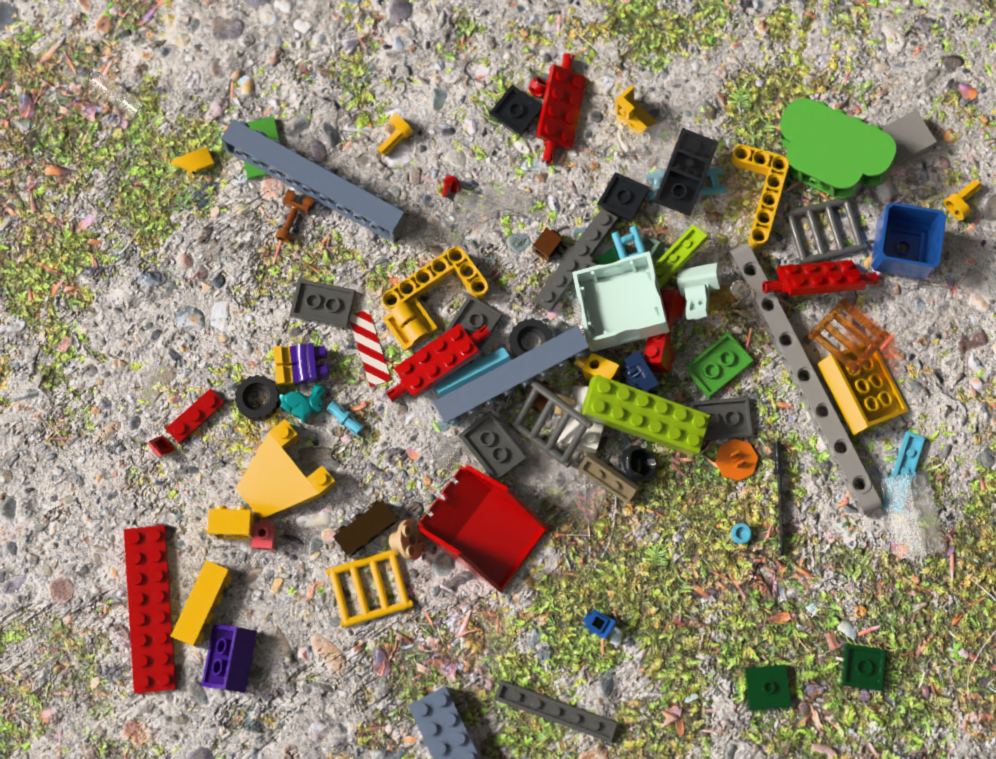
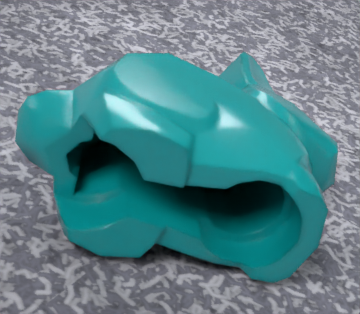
M316 384L310 396H306L300 391L287 394L280 393L278 398L281 402V410L292 414L306 424L313 412H322L323 402L321 397L326 388Z

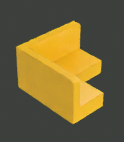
M631 85L615 99L614 113L642 139L657 125V121L634 100L635 87Z

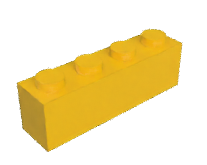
M208 560L205 561L171 637L194 647L203 643L206 636L204 631L207 625H211L215 616L213 611L222 602L223 589L228 587L231 582L232 576L229 569Z

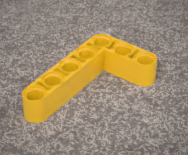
M738 145L735 147L731 157L732 164L737 168L766 176L748 239L749 245L752 248L761 249L766 244L770 234L789 162L782 155L747 145ZM737 154H743L745 159L738 158ZM761 159L764 164H758L755 160ZM779 164L783 169L778 170L774 165ZM769 182H775L778 187H772ZM764 200H771L773 205H767ZM759 218H766L768 223H762ZM754 235H760L763 241H757Z
M452 247L385 292L382 302L385 310L391 312L399 303L403 301L408 302L414 297L418 298L453 273L458 276L469 293L479 300L487 296L488 284L465 251L460 247ZM454 255L462 257L459 261L451 259ZM442 265L446 269L443 272H437L435 270L436 267ZM471 270L473 274L466 277L463 275V272ZM426 276L429 278V281L421 283L419 279ZM478 285H481L485 288L482 292H476L474 290V288ZM410 287L413 289V292L405 294L403 290ZM390 298L397 300L394 305L387 304Z

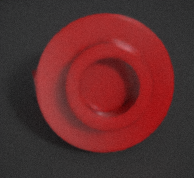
M447 175L443 179L444 186L441 195L447 198L451 192L457 193L461 188L459 180L452 175Z

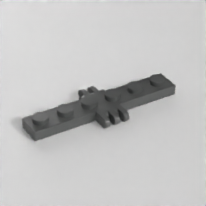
M601 208L574 246L565 241L561 243V246L566 250L558 247L556 251L561 256L555 253L552 255V258L561 264L534 299L535 304L551 313L574 282L572 272L597 266L593 263L595 260L592 256L617 224L618 218Z

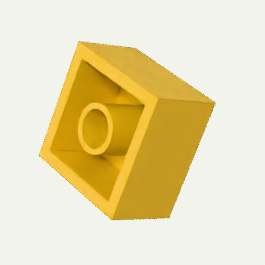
M217 505L215 509H209L207 534L214 539L252 540L253 523H256V515L245 506H236V509H228L227 506Z

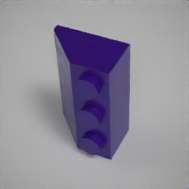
M213 624L201 686L245 693L257 631Z

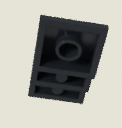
M682 128L653 202L690 216L719 142Z

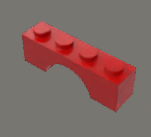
M660 290L670 332L648 337L643 359L652 372H671L674 358L671 346V329L674 321L677 318H682L686 300L677 290Z

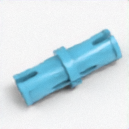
M336 400L332 401L326 410L333 414L339 420V423L346 426L355 436L359 435L364 429V425L358 422L350 411H346L340 406Z

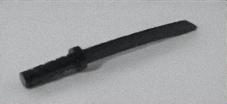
M776 441L773 442L775 455L773 475H777L780 556H784L781 475H784L786 470L783 469L781 442Z

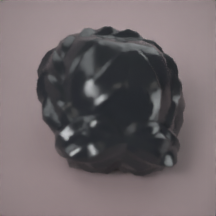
M630 446L623 451L620 457V469L627 479L635 482L654 480L657 459L653 452H649L646 448L640 446Z

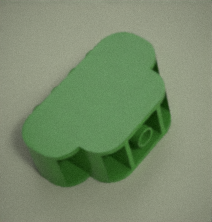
M808 98L797 99L787 106L781 117V139L784 147L787 149L790 174L797 181L834 198L848 199L855 196L860 191L862 185L875 187L883 184L889 178L895 166L896 143L888 133L884 132L877 125L871 126L866 124L859 117L852 118L841 109L834 110L823 101L816 102Z

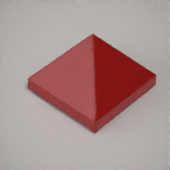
M162 435L148 441L149 447L154 455L158 457H163L174 451V448Z

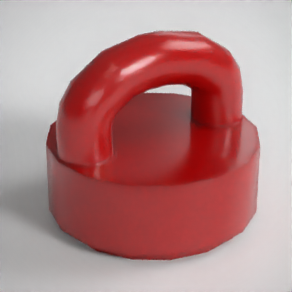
M539 76L533 77L528 86L530 93L538 98L543 97L547 81Z

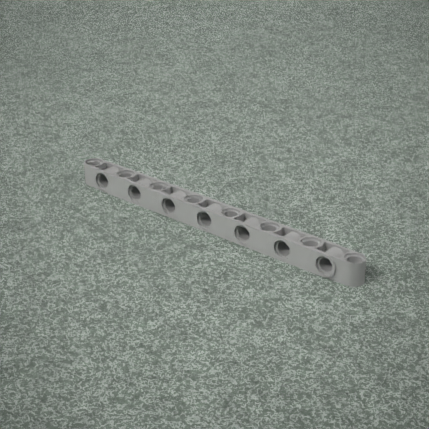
M746 243L728 251L729 258L859 513L864 516L882 508L880 498L775 293H763L762 282L768 280L751 247ZM751 269L755 275L749 276L745 270ZM763 304H770L772 310L764 309ZM781 339H788L790 341V345H783ZM799 374H806L808 381H802ZM817 410H825L826 417L819 416ZM836 445H842L845 452L839 453L836 450ZM855 481H860L863 484V490L855 487Z

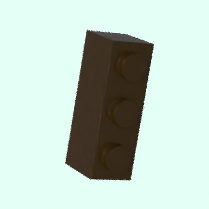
M378 500L374 501L368 506V511L364 514L358 513L351 519L352 522L349 525H342L335 531L336 534L333 537L348 558L352 557L398 522L383 500L380 502Z

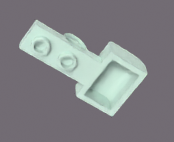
M718 263L678 270L677 283L681 296H686L687 301L685 312L687 320H699L707 317L710 291L720 289L722 274Z

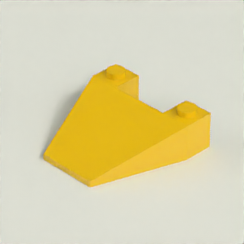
M285 419L268 432L236 488L260 519L271 517L319 499L337 485L323 465L306 478L285 451L300 440V438Z

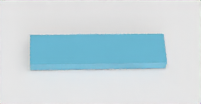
M502 347L455 371L436 384L434 388L439 396L442 397L511 361V358Z
M909 431L905 432L882 507L903 513L926 437Z

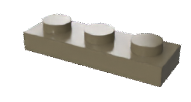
M590 452L578 468V471L626 504L630 502L639 488L638 485Z

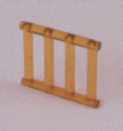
M844 297L819 322L808 337L811 340L815 339L847 366L850 374H855L889 336V333L881 331L849 304L848 298ZM844 309L877 338L872 341L842 316L840 312ZM835 319L868 348L863 352L830 324L832 320ZM825 329L857 356L858 359L853 362L820 333Z

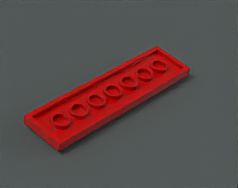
M157 525L124 529L134 694L176 690L173 637H171L173 626L166 526Z

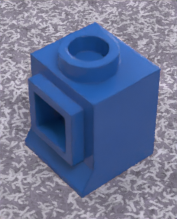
M596 609L592 613L588 611L582 621L585 623L584 629L604 641L616 623L615 620ZM596 616L605 621L601 630L591 625Z

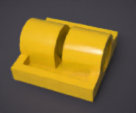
M416 297L408 302L403 301L391 310L390 314L382 318L405 352L438 330Z

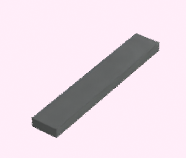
M500 680L494 697L495 701L612 743L619 724Z

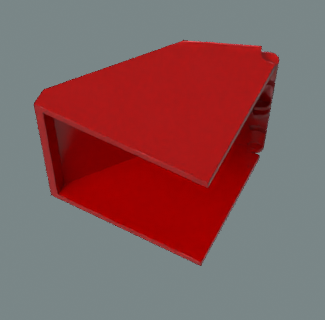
M469 465L465 468L461 466L453 477L458 482L456 484L452 481L448 483L441 492L445 499L443 500L438 497L429 508L433 515L430 517L426 513L417 525L420 527L419 531L421 534L496 591L502 593L549 530V527L508 487Z

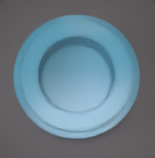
M739 523L732 528L730 535L735 543L745 544L751 539L752 531L748 525Z

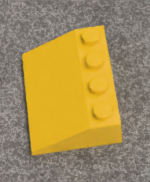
M873 340L831 354L817 364L853 436L909 411Z

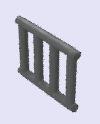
M852 197L829 200L783 212L784 218L788 220L798 252V264L816 263L868 249L867 243L863 242L852 208ZM842 205L844 206L856 244L848 247L844 246L833 211L834 207ZM825 210L836 244V250L826 252L814 212ZM805 214L818 254L808 257L795 217Z
M534 380L531 384L533 388L516 420L513 419L510 425L568 468L571 464V456L587 428L590 429L593 426V422L541 383ZM540 393L548 399V402L532 431H530L522 423ZM557 405L565 412L549 441L546 443L538 435L552 409ZM573 417L581 424L562 455L554 449V446L568 421Z

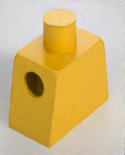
M591 353L589 358L581 356L576 359L575 365L582 368L584 377L589 381L595 375H600L617 382L622 379L620 366L597 354Z

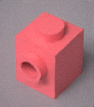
M261 519L259 523H253L251 547L254 550L275 551L277 526L271 523V520Z

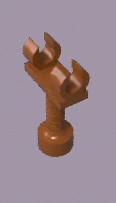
M289 189L282 202L285 207L291 208L285 225L282 229H278L275 235L276 239L285 243H290L292 238L290 230L298 211L309 215L314 202L312 200L313 197L307 195L302 205L293 202L296 194L295 191Z

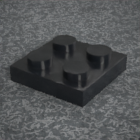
M511 85L489 112V116L518 137H521L542 110V105L514 85Z
M615 172L599 199L597 207L632 223L646 199L650 187Z

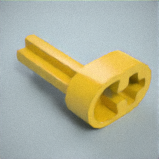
M396 113L388 120L396 130L377 148L384 157L404 137L408 139L414 133V130Z
M974 179L957 194L952 193L944 200L945 207L958 220L965 219L971 213L965 201L982 188L979 180L976 181Z

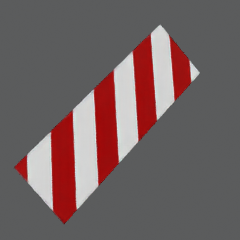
M369 309L351 314L350 324L370 387L390 381L391 378Z

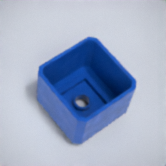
M895 202L888 204L877 219L871 267L877 272L922 280L929 277L940 264L946 215L941 210ZM898 244H905L908 247V251L901 252L898 249Z

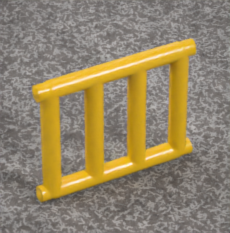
M389 550L326 569V574L331 578L342 617L340 621L341 628L414 607L412 600H409L397 556H399V553ZM387 559L390 560L401 599L400 603L389 605L377 563ZM370 565L382 607L373 611L369 610L358 568ZM347 571L351 573L362 614L353 617L349 615L338 574Z

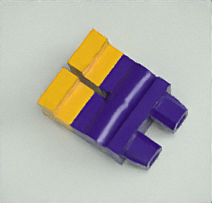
M314 343L287 347L273 346L276 381L280 388L312 382L316 383L320 382V378L329 376L328 365H318L317 359L327 358V348L325 346H315Z

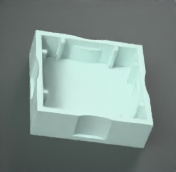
M650 251L626 257L611 264L597 265L572 272L577 297L582 308L585 337L591 352L670 332L656 269Z

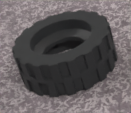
M535 318L519 321L512 328L509 338L510 350L514 357L529 351L521 343L523 335L528 332L537 333L541 338V344L551 340L553 336L548 325L544 324L541 320H535Z
M263 375L249 376L247 379H243L240 385L238 384L237 391H235V403L238 410L246 418L253 421H264V419H269L275 414L277 408H279L280 401L278 396L280 392L271 379H267ZM262 389L267 393L265 405L255 408L249 404L248 395L252 390Z

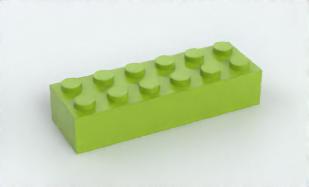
M595 375L591 378L580 412L591 421L690 456L699 454L710 418L709 414L600 375Z

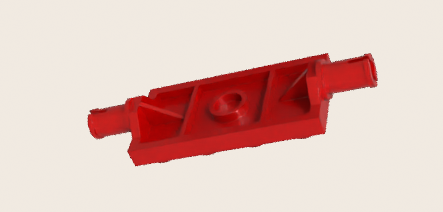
M571 53L563 54L561 67L556 64L550 66L536 138L542 139L545 146L542 162L545 163L546 161V164L549 165L554 164L556 149L559 147L567 150L573 148L587 77L572 71L575 55L571 57Z
M852 260L788 264L778 266L777 274L779 280L762 282V291L764 294L780 292L781 294L789 293L790 296L865 290L866 285L878 283V274H876L877 272L860 273Z
M460 323L394 367V370L401 379V383L387 391L386 394L392 402H395V400L407 392L416 399L479 356L481 353L477 349V345L489 336H492V334L484 325L473 334L467 335Z

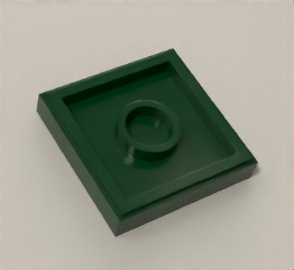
M845 643L840 685L883 691L887 649Z

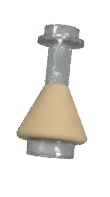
M559 389L558 393H554L570 406L576 403L573 400L574 394ZM557 405L554 406V415L550 425H545V431L551 434L565 412Z

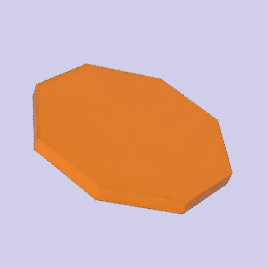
M734 438L719 446L715 463L723 477L741 481L754 474L758 456L750 443Z

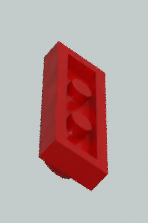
M210 388L165 429L181 444L225 403Z

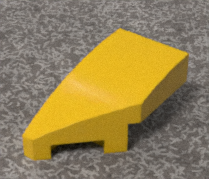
M207 147L172 160L171 165L173 167L178 166L187 170V173L192 174L193 171L197 172L212 168L214 162Z

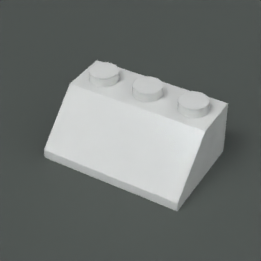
M573 386L570 398L576 401L572 407L578 412H581L589 386ZM571 417L557 443L568 446L581 423ZM591 421L593 426L590 429L587 428L577 449L596 454L604 425Z

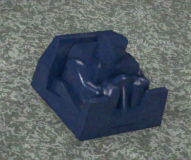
M639 350L624 359L626 365L622 371L623 379L618 382L650 394L659 391V383Z

